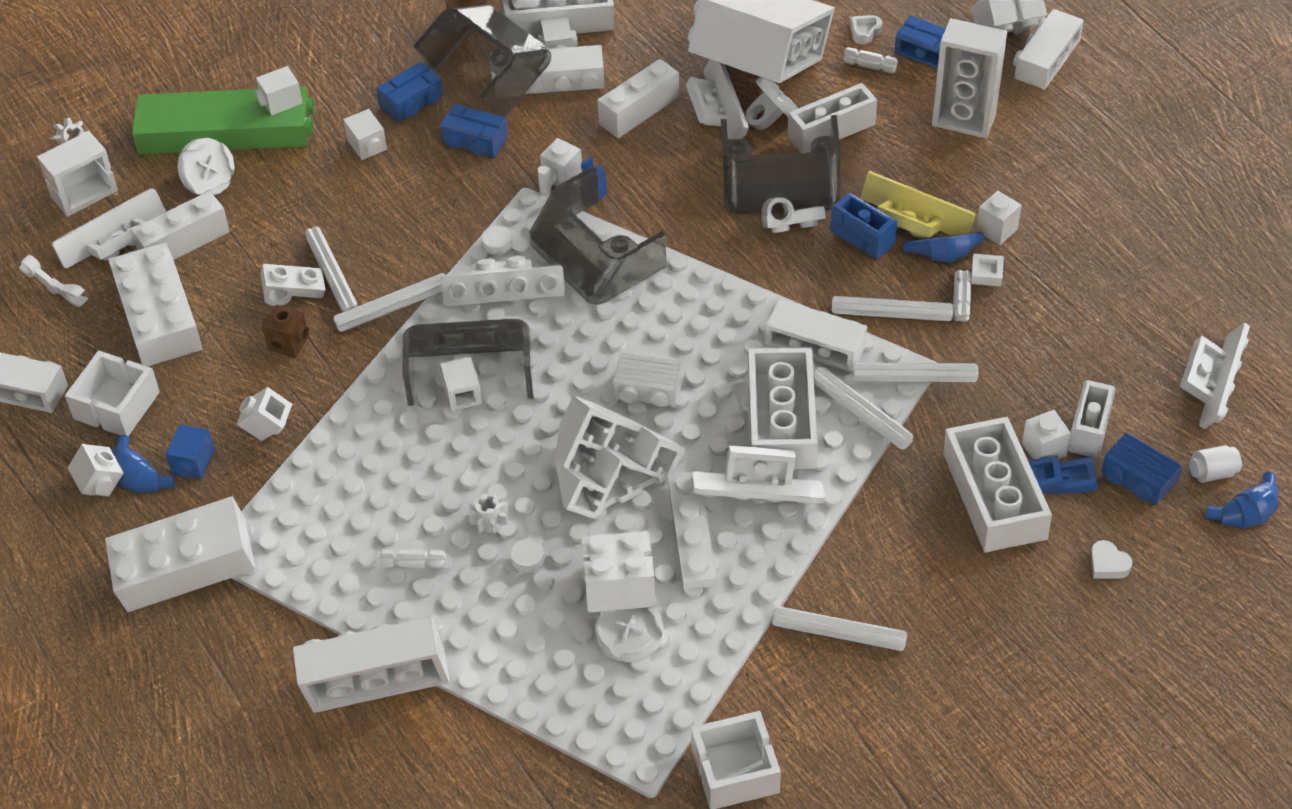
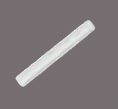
M314 226L312 229L308 228L305 232L306 239L320 268H322V272L341 311L345 312L357 307V302L321 229L317 226Z
M440 273L335 315L334 322L339 332H344L442 293L441 277L445 276V274Z
M834 296L832 299V313L951 321L953 317V304Z
M855 363L853 366V379L856 382H976L979 374L978 366L975 363Z
M819 367L813 372L815 385L897 447L904 450L912 443V433L827 369Z
M780 606L775 608L772 617V624L774 626L899 651L904 650L907 641V632L903 630Z

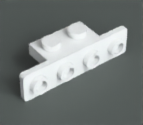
M710 59L703 70L706 80L690 77L686 87L699 123L723 127L730 145L737 147L742 138L747 134L748 122L725 64Z
M150 188L54 240L51 245L64 268H69L91 255L100 260H108L109 258L116 257L120 253L119 250L127 245H135L131 232L132 228L165 213L166 210L156 190Z
M523 256L510 257L507 261L495 262L494 259H482L477 261V264H471V273L441 277L445 306L565 295L563 267L561 265L532 268V259H525Z
M1245 322L1226 336L1222 349L1203 336L1194 341L1180 387L1205 403L1199 426L1203 429H1206L1214 422L1219 423L1228 411L1226 407L1227 400L1234 390V377L1242 364L1240 361L1241 354L1249 341L1247 334L1250 326Z
M729 446L725 474L693 472L692 475L694 494H700L704 497L727 496L739 500L754 498L766 499L770 502L794 501L805 505L823 504L825 502V492L821 481L792 479L796 459L794 450Z

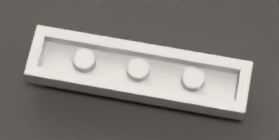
M693 472L667 474L684 590L717 586V575L704 496L694 494Z

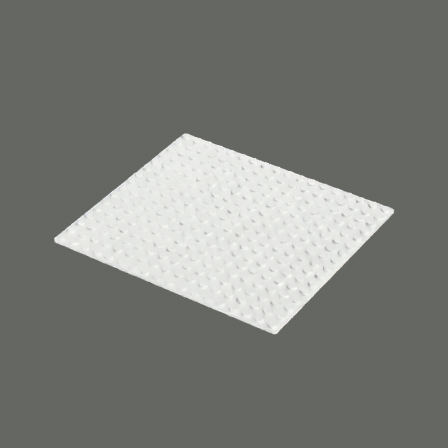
M522 188L489 226H503L510 230L512 235V247L510 250L499 255L486 252L483 248L481 235L447 275L471 273V264H477V261L482 259H494L495 262L507 261L510 257L523 256L525 259H532V268L561 265L563 267L565 295L457 306H445L443 293L425 299L241 511L245 517L256 570L232 577V579L338 635L344 632L358 633L371 630L380 624L394 625L431 616L444 645L450 682L438 685L437 687L648 798H654L691 745V727L705 724L772 623L775 608L784 605L891 444V441L814 384L818 440L817 468L794 470L792 479L821 481L825 492V502L823 504L805 505L794 501L770 502L766 499L754 498L739 500L727 496L704 497L717 575V586L683 589L667 480L662 483L655 482L642 489L643 493L622 504L617 502L603 509L604 513L593 519L566 510L563 507L555 465V453L559 425L572 396L595 403L631 419L684 447L685 450L673 474L695 471L725 474L729 446L751 447L749 348H773L765 345L767 321L779 299L797 302L532 189ZM867 333L866 346L857 363L937 362ZM620 353L683 361V379L676 406L658 407L652 403L647 404L640 401L628 403L621 399H615L613 379ZM471 356L480 385L482 404L451 411L443 385L440 363ZM813 360V372L819 367H824L901 426H903L931 383L856 382L853 379L852 372ZM480 493L493 495L497 493L499 503H508V524L501 525L495 534L493 532H482L480 534L478 533L477 524H469V502H475ZM649 531L655 576L656 607L654 608L661 615L664 633L662 643L654 654L644 660L635 662L616 661L605 655L597 643L595 625L596 620L600 617V612L588 613L582 537ZM534 539L542 545L544 549V563L538 570L524 573L513 567L510 551L517 541ZM382 549H396V552H399V549L427 550V552L443 550L446 554V564L444 568H430V566H427V568L398 567V565H395V567H382L380 565V552Z

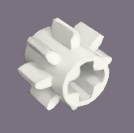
M65 118L64 126L54 124L53 127L57 132L55 136L51 137V140H56L61 145L68 141L69 135L66 131L71 130L73 132L71 134L72 138L85 133L81 128L83 122L78 121L72 124L70 118Z
M480 493L475 502H469V524H477L478 533L493 532L495 534L501 525L508 524V503H499L497 493L494 495Z

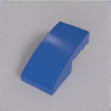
M1057 455L1028 461L1042 493L1071 494L1098 490L1092 457L1059 463Z

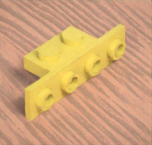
M872 171L867 173L860 198L877 205L879 211L896 220L897 228L910 231L911 235L921 239L930 238L938 231L951 236L970 233L976 216L974 212Z

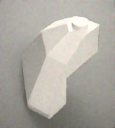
M572 396L559 425L555 453V465L563 507L566 510L593 519L603 514V509L617 502L622 504L643 493L642 489L655 482L662 483L666 481L667 474L674 473L685 448L631 419L595 403Z

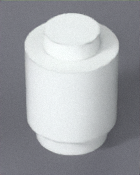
M1227 445L1197 450L1189 461L1191 474L1201 483L1233 477L1235 473L1240 472L1242 467L1239 451L1235 447L1229 448Z

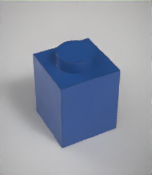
M179 424L166 452L172 474L184 478L194 477L202 479L215 451L210 430Z

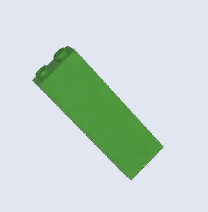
M307 86L300 87L303 104L271 116L266 106L261 107L257 101L255 90L258 89L138 95L132 135L138 154L182 152L188 143L200 138L215 139L227 146L229 150L308 146V136L313 134V120L310 115L315 114L314 98H309Z

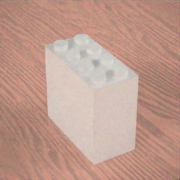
M697 0L694 6V15H696L694 25L688 34V41L690 42L688 52L781 83L822 60L835 7L814 0Z

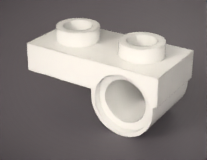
M777 197L770 198L763 204L761 216L763 228H771L772 233L790 230L789 225L800 223L801 228L817 226L819 219L826 218L824 206L794 210L789 200ZM777 202L782 204L784 208V214L780 219H775L771 214V208Z
M273 264L262 265L260 273L263 295L268 305H285L291 300L292 296L323 298L325 284L322 268Z

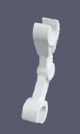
M28 255L20 262L19 269L28 277L35 276L52 294L58 293L62 295L63 298L76 307H81L88 300L87 297L81 295L85 291L81 286L76 284L63 285L58 280L51 278L41 270L40 263L33 256Z

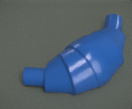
M982 232L905 241L903 250L905 253L916 252L919 255L930 258L932 261L951 264L956 262L957 259L965 257L977 244L984 241V234Z
M119 435L117 437L116 447L112 449V453L123 471V475L117 485L138 494L142 492H159L160 488H175L174 475L160 476L159 472L146 459L129 447L130 438L128 436Z
M1265 472L1262 477V483L1239 493L1231 501L1225 503L1223 508L1207 505L1205 518L1221 521V525L1234 526L1240 529L1266 523L1278 509L1279 489L1276 486V475L1272 472Z

